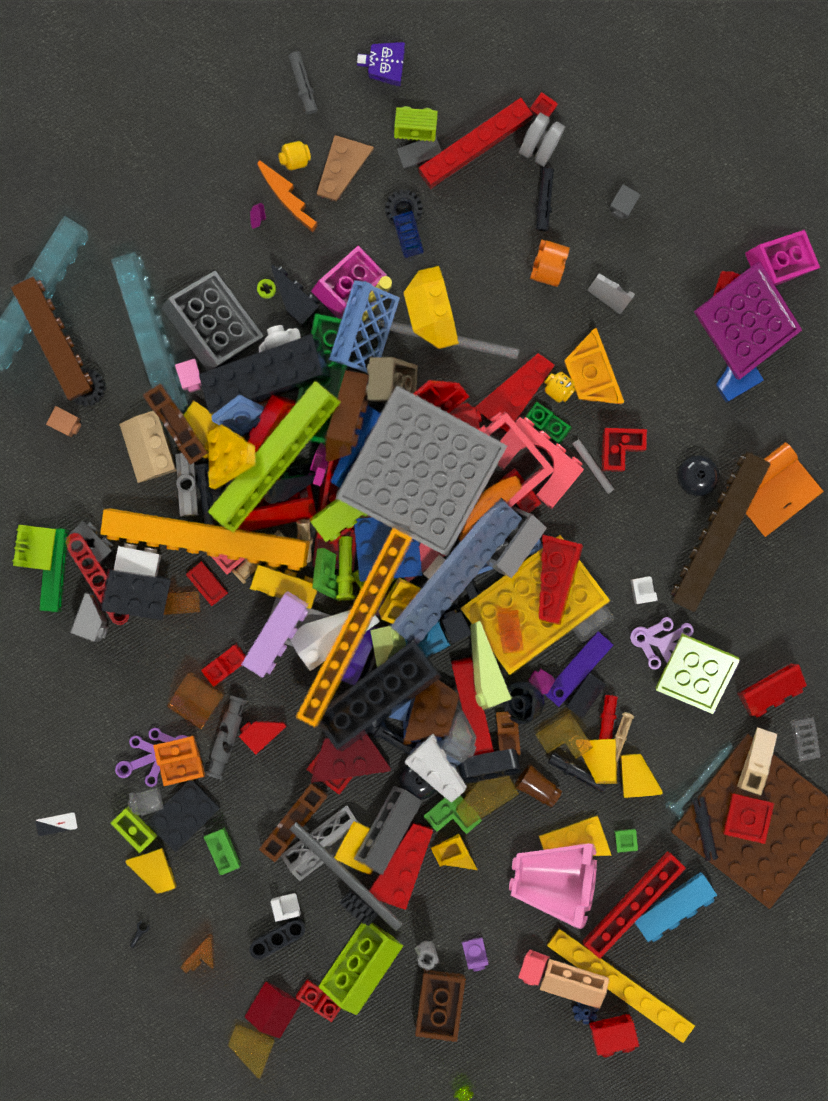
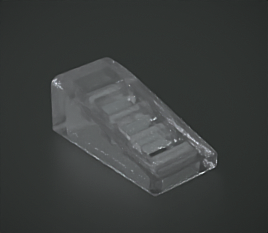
M814 717L792 720L799 761L820 758ZM809 725V729L799 730L800 726ZM806 733L811 734L810 737L801 738L800 736L801 734ZM812 741V745L802 746L803 742ZM814 748V753L803 755L804 750Z

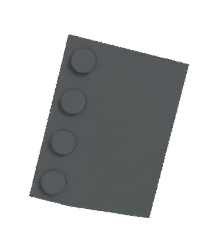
M216 271L169 297L161 308L207 371L226 365L264 337Z

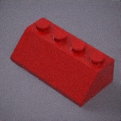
M311 484L289 499L274 504L266 502L262 497L237 529L252 531L296 522L302 519H310L317 514Z

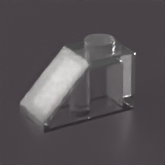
M459 710L454 716L450 735L445 736L442 746L446 755L462 763L468 757L471 758L475 753L476 746L474 745L477 738L463 711Z

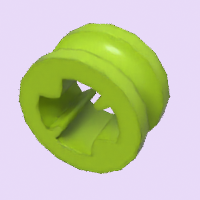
M263 279L258 283L257 291L262 298L268 299L275 295L276 286L273 281ZM264 284L272 286L269 294H266L265 291L261 292Z

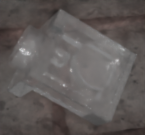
M158 788L138 794H129L130 800L128 804L133 814L142 816L164 809L160 789Z

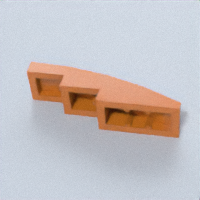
M259 160L257 163L258 168L273 193L298 221L313 232L318 226L317 222L303 212L306 208L305 203L291 194L294 189L293 184Z

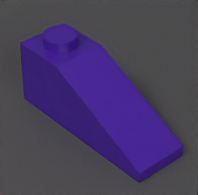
M373 626L366 631L342 681L352 685L358 682L373 646L371 630L379 629V627Z

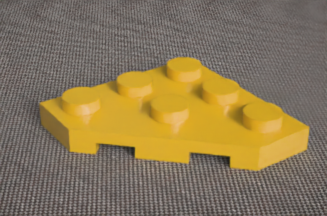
M222 424L208 432L209 487L217 489L255 465V446Z

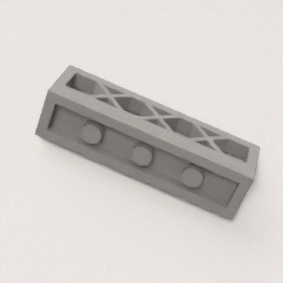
M346 805L309 834L334 856L339 850L353 821L360 822ZM348 814L350 820L344 824H339L341 818ZM333 828L330 835L327 837L323 836L326 829ZM301 840L281 855L290 872L299 881L324 863L310 849H306L307 846ZM295 853H299L298 859L291 863L288 858Z

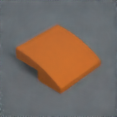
M194 736L153 745L157 766L160 767L164 786L205 777Z

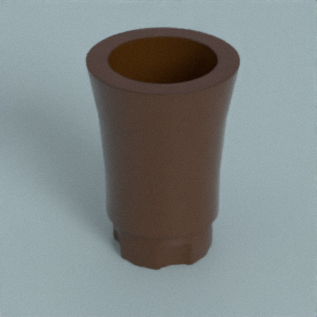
M531 764L522 771L514 785L515 789L530 795L549 807L554 806L562 793L554 783L540 774Z

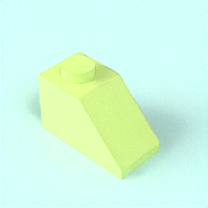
M390 626L371 630L377 667L406 646L405 638Z

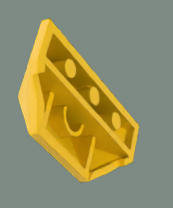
M439 266L418 271L403 292L413 332L438 349L459 344L445 283Z

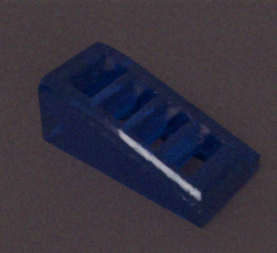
M413 211L394 216L393 221L404 258L423 253L424 250ZM411 221L409 224L399 226V224Z

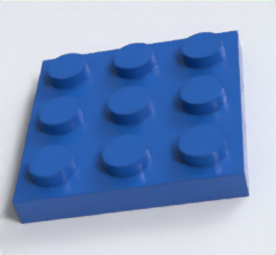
M373 517L356 519L358 522L354 525L360 582L367 580L393 529ZM413 539L394 578L422 576L420 548L417 540Z

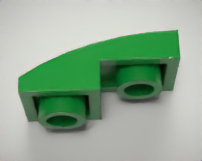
M536 402L526 416L535 424L534 427L544 431L559 445L572 429L571 426L556 417L554 413Z

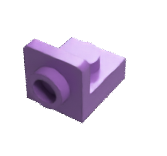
M482 937L462 942L468 969H473V971L485 969V965L489 964Z

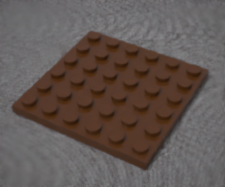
M746 734L699 794L698 801L700 805V797L706 798L708 814L711 815L710 824L719 857L716 860H712L711 855V861L709 862L770 909L828 835V797L774 754L772 755L768 776L761 795L737 787L753 738ZM732 793L774 803L765 844L723 834ZM692 803L671 832L705 858L698 823L695 822L694 804Z

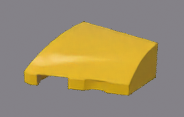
M398 577L379 610L381 619L393 624L420 592L421 588Z
M616 739L577 742V747L596 784H617Z
M641 754L620 755L624 798L662 794L660 786Z
M163 848L126 860V864L157 894L177 887Z

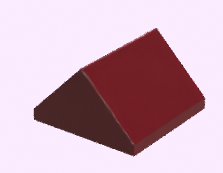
M265 981L245 1018L260 1032L281 1038L301 1001Z

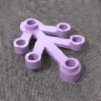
M665 617L660 623L648 629L645 627L635 628L630 635L631 642L636 647H642L648 658L649 667L651 669H658L661 666V660L658 656H655L650 644L658 646L668 663L672 655L670 650L674 651L677 645L673 641L679 639L681 634L690 637L693 634L691 624L685 623L681 628L661 638L653 636L662 630L670 631L673 628L672 619ZM669 621L671 625L664 627L663 623ZM685 627H689L691 631L689 633H684L683 629ZM644 635L645 638L640 641L637 639V636ZM654 659L658 660V664L652 665L651 661Z

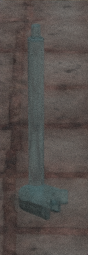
M730 744L727 748H724L676 804L669 802L666 808L670 809L680 819L684 815V811L681 808L728 756L733 746Z

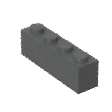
M393 786L354 860L372 871L383 874L401 839L408 830L414 815L418 812L422 801L408 791Z

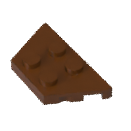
M439 679L415 697L404 744H411V741L420 739L425 741L432 734L435 737L450 735L459 694Z

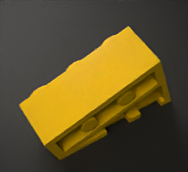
M267 562L265 566L258 565L250 587L252 590H258L281 599L286 591L308 603L306 608L312 609L318 592L312 588L313 578L307 576L304 579L296 577V572L285 569V572L278 571L277 567L268 566Z

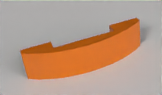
M516 476L494 484L480 495L458 535L460 542L475 526V523L501 497L508 502L522 488Z

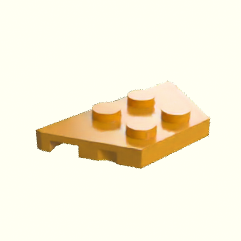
M595 328L564 360L570 379L575 383L574 389H576L575 392L578 400L622 404L624 403L622 394L597 328Z

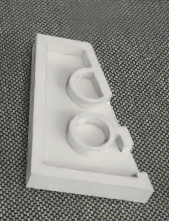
M432 734L406 758L405 763L452 803L465 791L466 785L454 766L450 765L446 759L447 755L443 749L439 748L436 743L437 740Z

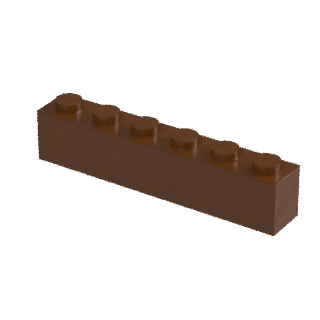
M32 276L12 286L11 289L67 399L72 401L91 391L90 385L93 384V381L88 372L84 374L81 368L84 365L79 354H74L72 350L74 344L70 336L65 337L62 331L65 326L60 317H55L53 313L55 306L50 298L46 299L43 293L46 289L42 281H37Z

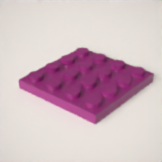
M756 262L694 311L736 379L743 378L802 331L760 262Z

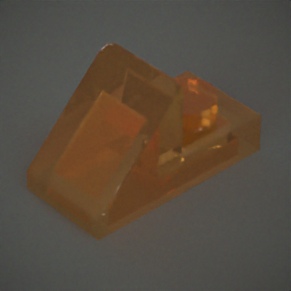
M199 591L168 594L164 615L201 612Z
M518 610L498 612L503 654L524 651Z
M211 934L182 964L180 968L185 973L190 969L194 971L201 964L200 958L212 969L214 968V939Z

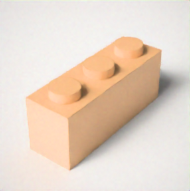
M549 959L543 974L540 990L600 1009L606 995L609 978Z

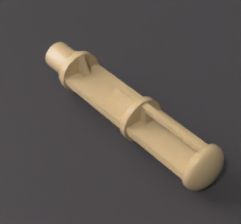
M627 712L622 713L623 717L617 734H615L616 762H618L624 742L627 740L626 736L632 719H634V716Z

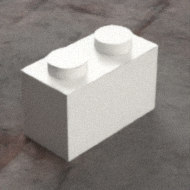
M126 543L124 547L118 546L115 570L152 576L158 575L161 555L156 554V549L145 547L144 551L136 550V545Z

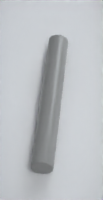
M578 439L572 443L605 491L609 494L615 490L581 441Z

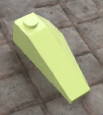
M478 621L470 625L474 683L477 694L475 698L478 705L485 710L510 700L511 697L482 624Z

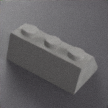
M514 506L511 508L522 520L514 530H511L504 543L497 547L490 560L486 562L490 567L510 578L518 571L547 528L535 516Z

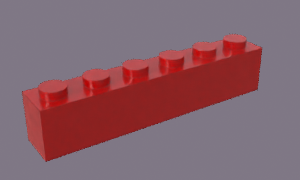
M522 98L518 99L420 166L419 174L428 187L432 189L531 121L532 112Z
M667 851L584 938L583 944L600 959L686 868Z

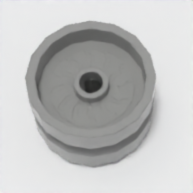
M540 112L534 123L529 127L519 154L529 158L537 148L535 162L544 167L555 150L566 126L556 121L552 124L549 131H546L550 117Z

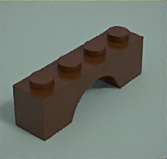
M162 383L143 395L155 414L166 426L190 465L209 453Z
M311 783L259 850L276 862L296 836L289 829L296 822L303 827L328 797V794L316 784Z

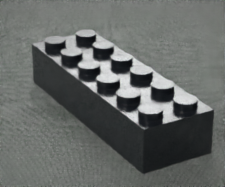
M313 334L199 374L208 411L212 415L238 395L259 403L270 399L272 394L282 395L311 385L315 381L319 382L331 377L321 340Z
M412 641L331 702L319 725L338 751L343 752L442 676L419 644Z

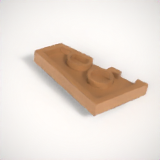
M335 135L317 196L337 201L354 175L360 170L367 157L372 153L374 147Z

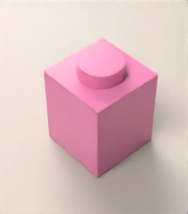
M196 359L175 365L182 389L189 392L201 389L199 378L201 372Z

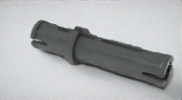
M293 52L288 55V58L290 59L299 89L298 96L302 99L305 114H314L318 111L313 96L315 93L314 89L310 86L301 52Z

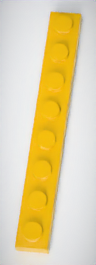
M560 928L547 944L549 948L577 968L609 978L607 986L609 991L682 1043H684L694 1029V1024L602 958L598 959L588 948Z

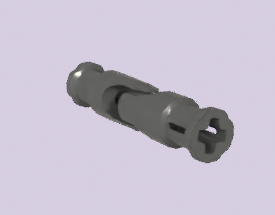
M230 695L231 701L228 710L224 713L210 756L212 760L208 771L205 772V775L220 780L223 779L222 773L225 763L229 761L243 718L241 714L244 705L248 701L234 695Z

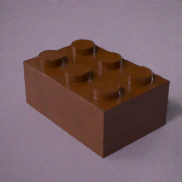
M424 969L415 1036L457 1042L466 980L465 975Z

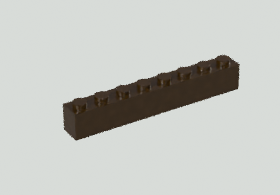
M746 451L745 455H740L736 463L739 466L736 473L732 472L728 478L727 484H729L727 491L721 492L717 501L720 504L716 511L712 510L708 518L710 522L708 528H703L698 538L701 540L697 548L694 547L689 555L691 561L688 566L685 565L680 573L682 579L679 585L675 584L671 590L672 602L693 612L696 611L771 465L770 462Z

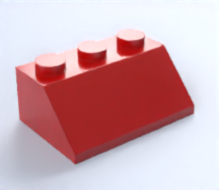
M791 663L737 693L748 714L759 717L767 712L766 708L772 705L777 707L785 702L784 698L792 695V697L799 695L803 692L802 688L807 685L799 665Z

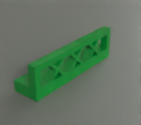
M56 529L51 571L43 570L40 599L41 611H62L67 557L65 538L69 535V530Z

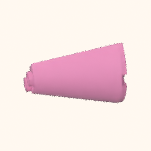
M583 844L517 854L512 862V870H516L515 878H511L509 890L512 891L511 896L582 929L587 922L588 916L584 915L586 911L591 909L597 872V860H593V855H596L595 845Z

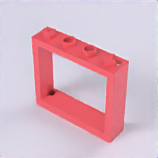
M499 412L490 419L492 423L489 426L485 427L483 425L478 430L490 435L506 422L543 466L521 484L522 488L508 502L503 499L506 504L512 507L555 470L506 412L503 414Z

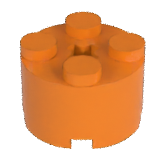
M541 239L530 279L558 287L570 247Z

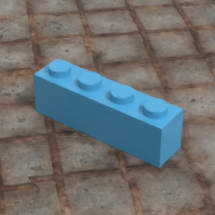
M699 872L649 906L635 921V924L648 942L650 940L654 942L663 936L662 932L668 928L670 930L676 928L680 924L679 921L681 919L692 917L698 912L696 909L702 905L706 907L714 902V897L717 894L705 876Z

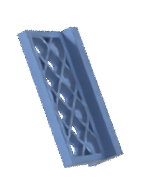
M354 280L329 360L368 374L364 360L369 357L382 356L400 297L376 288L368 282ZM370 291L374 292L376 298L372 303H369L368 300ZM389 298L392 300L390 308L385 310L382 301ZM378 304L381 313L374 317L371 308ZM367 310L370 320L363 323L362 316ZM383 317L385 324L379 330L376 321ZM372 324L375 333L368 336L365 327ZM361 330L364 339L357 343L355 338L357 332ZM377 337L379 343L377 348L373 349L370 340ZM366 344L368 353L362 356L359 347ZM354 350L357 360L349 362L350 354Z

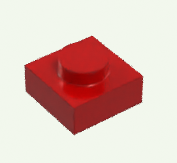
M541 92L530 107V111L536 116L541 112L550 117L558 103Z

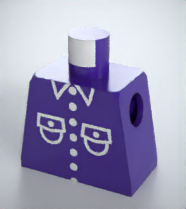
M405 43L372 44L370 55L358 53L357 66L369 67L368 77L371 79L401 86Z

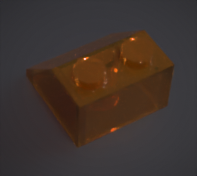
M190 672L176 690L167 707L202 730L225 695Z

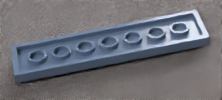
M500 498L480 518L390 627L409 642L415 641L419 644L445 611L450 608L455 599L464 591L470 581L478 574L485 563L490 560L497 547L504 543L511 530L518 526L522 518Z

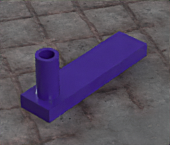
M597 631L557 676L548 694L545 695L559 707L611 649L613 644Z

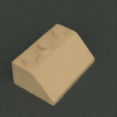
M154 411L135 416L120 424L138 483L177 471L163 422Z

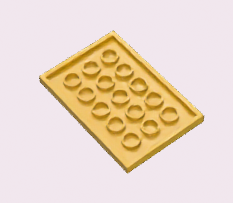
M561 535L557 537L558 539L564 540ZM543 548L525 560L512 578L502 577L460 608L471 624L478 621L481 622L492 652L509 675L513 674L610 602L609 598L580 560L560 625L539 619L540 579L542 573L541 555Z

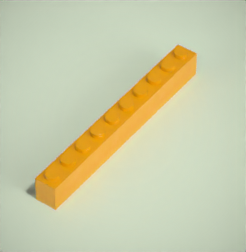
M111 508L103 510L100 533L107 535V539L119 540L120 537L126 538L128 543L138 544L139 541L147 542V546L159 547V544L167 545L166 548L170 550H179V547L187 548L186 552L198 554L199 551H205L208 556L219 557V554L227 555V559L239 560V557L247 558V562L257 564L260 561L268 562V566L280 567V564L288 565V569L300 570V567L307 566L310 541L239 529H236L233 533L226 527Z
M394 528L392 529L296 716L300 720L318 727L413 541L412 537Z

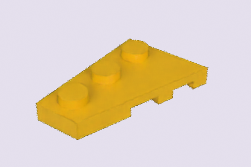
M598 816L539 836L543 850L594 844L596 855L593 856H612Z

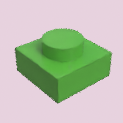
M636 829L615 831L617 853L638 851Z

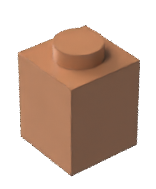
M55 406L46 425L72 437L73 434L76 435L81 427V423H79L81 419Z

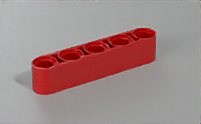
M78 533L70 534L66 539L67 548L97 598L102 602L107 575L83 536ZM76 540L81 541L82 544L79 548L74 549L71 547L72 542ZM85 558L92 559V563L90 565H82V561ZM96 575L103 576L102 581L99 583H94L92 580ZM107 612L110 619L117 625L125 624L129 619V615L126 614L115 617L113 612Z
M467 657L451 661L473 756L494 752L485 712L478 705L475 698L477 694L475 692L472 658Z

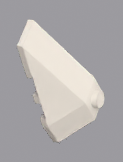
M351 610L304 624L296 631L293 638L290 639L298 655L310 671L326 660ZM374 615L367 630L380 622L376 615Z

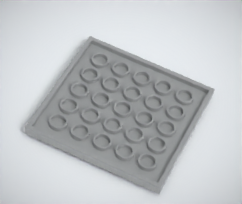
M396 385L336 498L412 537L433 550L448 556L507 445Z

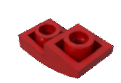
M308 979L296 995V999L314 1009L317 1014L330 1022L334 1020L341 1009L327 994Z

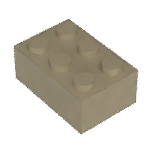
M370 357V363L367 366L369 384L366 387L368 400L386 404L396 385L411 394L415 393L418 365L396 358Z

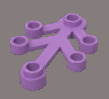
M153 728L149 731L151 740H161L163 742L188 737L179 735L174 738L162 733L159 728ZM153 730H157L159 732V736L157 738H154L152 736ZM133 736L129 741L132 748H140L152 754L132 762L121 761L116 765L115 772L119 777L126 778L132 774L133 770L154 762L150 774L145 778L146 785L153 787L158 783L160 772L153 744L143 741L140 736ZM134 738L139 739L140 744L138 746L133 744ZM123 765L128 767L127 773L121 771ZM149 777L155 778L154 784L148 782Z

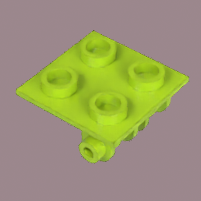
M18 525L13 566L51 571L56 529Z

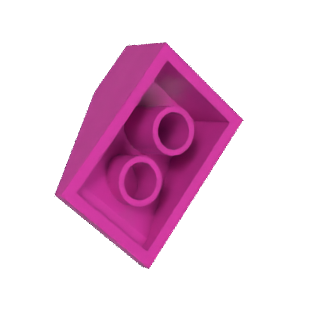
M805 230L760 244L745 253L750 266L756 262L762 264L775 286L820 268Z
M357 246L322 277L311 292L337 318L342 319L354 280L365 281L375 287L380 279L387 276V274Z

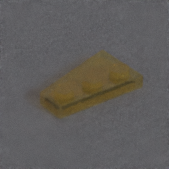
M509 776L479 781L456 807V811L464 825L468 827L513 799L519 793L514 788Z

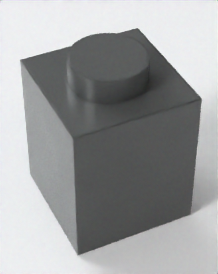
M622 185L609 207V210L612 211L611 214L618 219H627L641 194Z

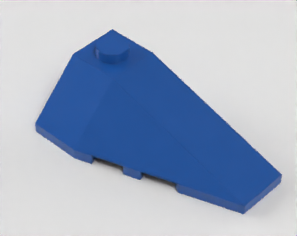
M369 406L366 413L361 415L364 419L362 429H358L356 433L359 434L357 446H353L350 455L340 458L331 482L339 488L342 487L381 414Z

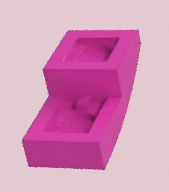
M321 443L310 470L316 472L313 484L321 486L328 465V461H326V447Z

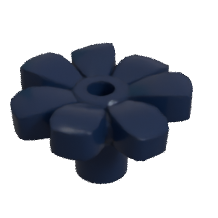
M577 1002L578 1006L573 1005L572 1011L576 1013L574 1015L576 1021L582 1019L583 1024H589V1019L593 1021L597 1019V1015L594 1012H597L598 1008Z

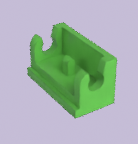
M225 827L204 836L220 875L240 868L241 863Z

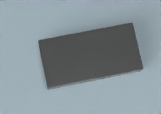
M435 137L434 142L421 140L397 148V152L403 169L429 161L441 153L437 137Z

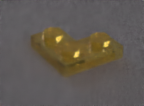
M571 713L535 734L547 753L566 743L576 759L593 748Z

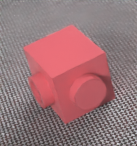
M529 950L525 956L519 978L528 985H539L549 956Z

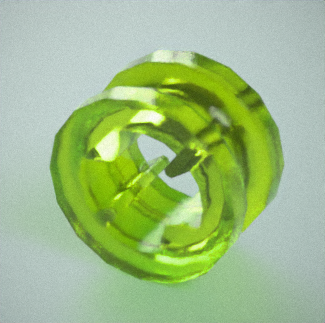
M466 1085L460 1088L453 1097L457 1098L458 1101H468L473 1097L474 1092L469 1091L470 1087Z

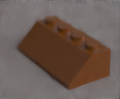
M345 370L337 398L341 403L333 412L326 436V461L328 462L350 455L353 446H357L359 434L356 433L358 429H362L364 419L361 415L366 413L368 407L366 387L369 384V375Z

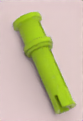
M343 536L339 539V576L336 578L338 583L337 600L355 599L353 595V582H355V578L352 576V537Z

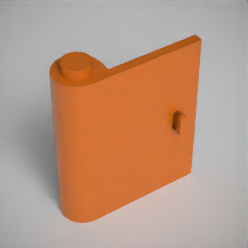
M786 442L764 458L771 465L746 512V515L764 537L768 536L824 492L797 460V454Z

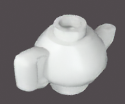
M282 325L267 329L268 336L259 346V353L301 338L299 330L289 328L287 331H284Z

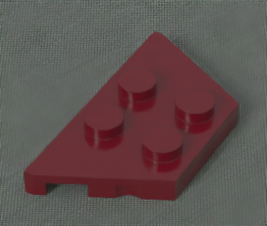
M367 734L343 752L338 751L329 738H325L311 782L389 772L391 768Z

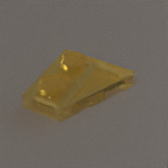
M236 1024L228 1046L253 1074L260 1078L275 1039Z

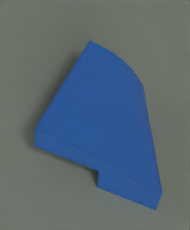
M727 367L722 377L716 383V387L725 402H728L764 380L756 367L741 379H736L730 368Z

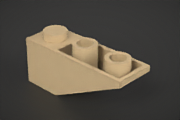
M757 727L737 787L761 795L768 776L777 734Z

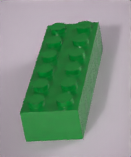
M315 314L311 334L319 337L331 376L317 383L337 399L345 370L348 369V366L331 361L329 358L342 319ZM312 384L299 388L296 403H298ZM333 412L309 440L310 442L326 445V436Z

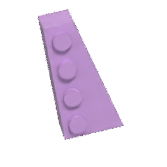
M286 591L241 665L261 677H264L266 672L271 674L276 666V663L273 662L276 656L281 657L287 648L284 645L287 638L292 639L298 630L295 627L298 620L302 622L309 612L306 610L308 603Z

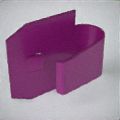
M262 203L254 205L252 211H250L252 229L259 227L261 221L266 219Z
M540 669L539 672L534 670L528 681L536 685L542 694H548L555 679L552 675Z

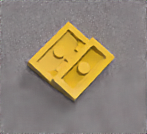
M193 400L183 415L209 452L208 432L219 425L212 422V414H209L207 409ZM206 454L205 456H203V458L207 459V458H208V454Z
M353 821L334 858L371 875L372 870L354 860L370 828Z

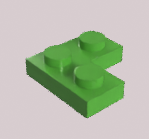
M325 548L317 549L312 588L337 600L338 583L336 582L337 575L334 574L337 555Z
M461 795L452 803L444 797L423 815L437 832L452 819L466 834L482 821Z

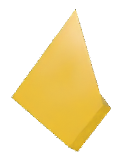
M460 834L431 847L439 866L446 865L477 870Z

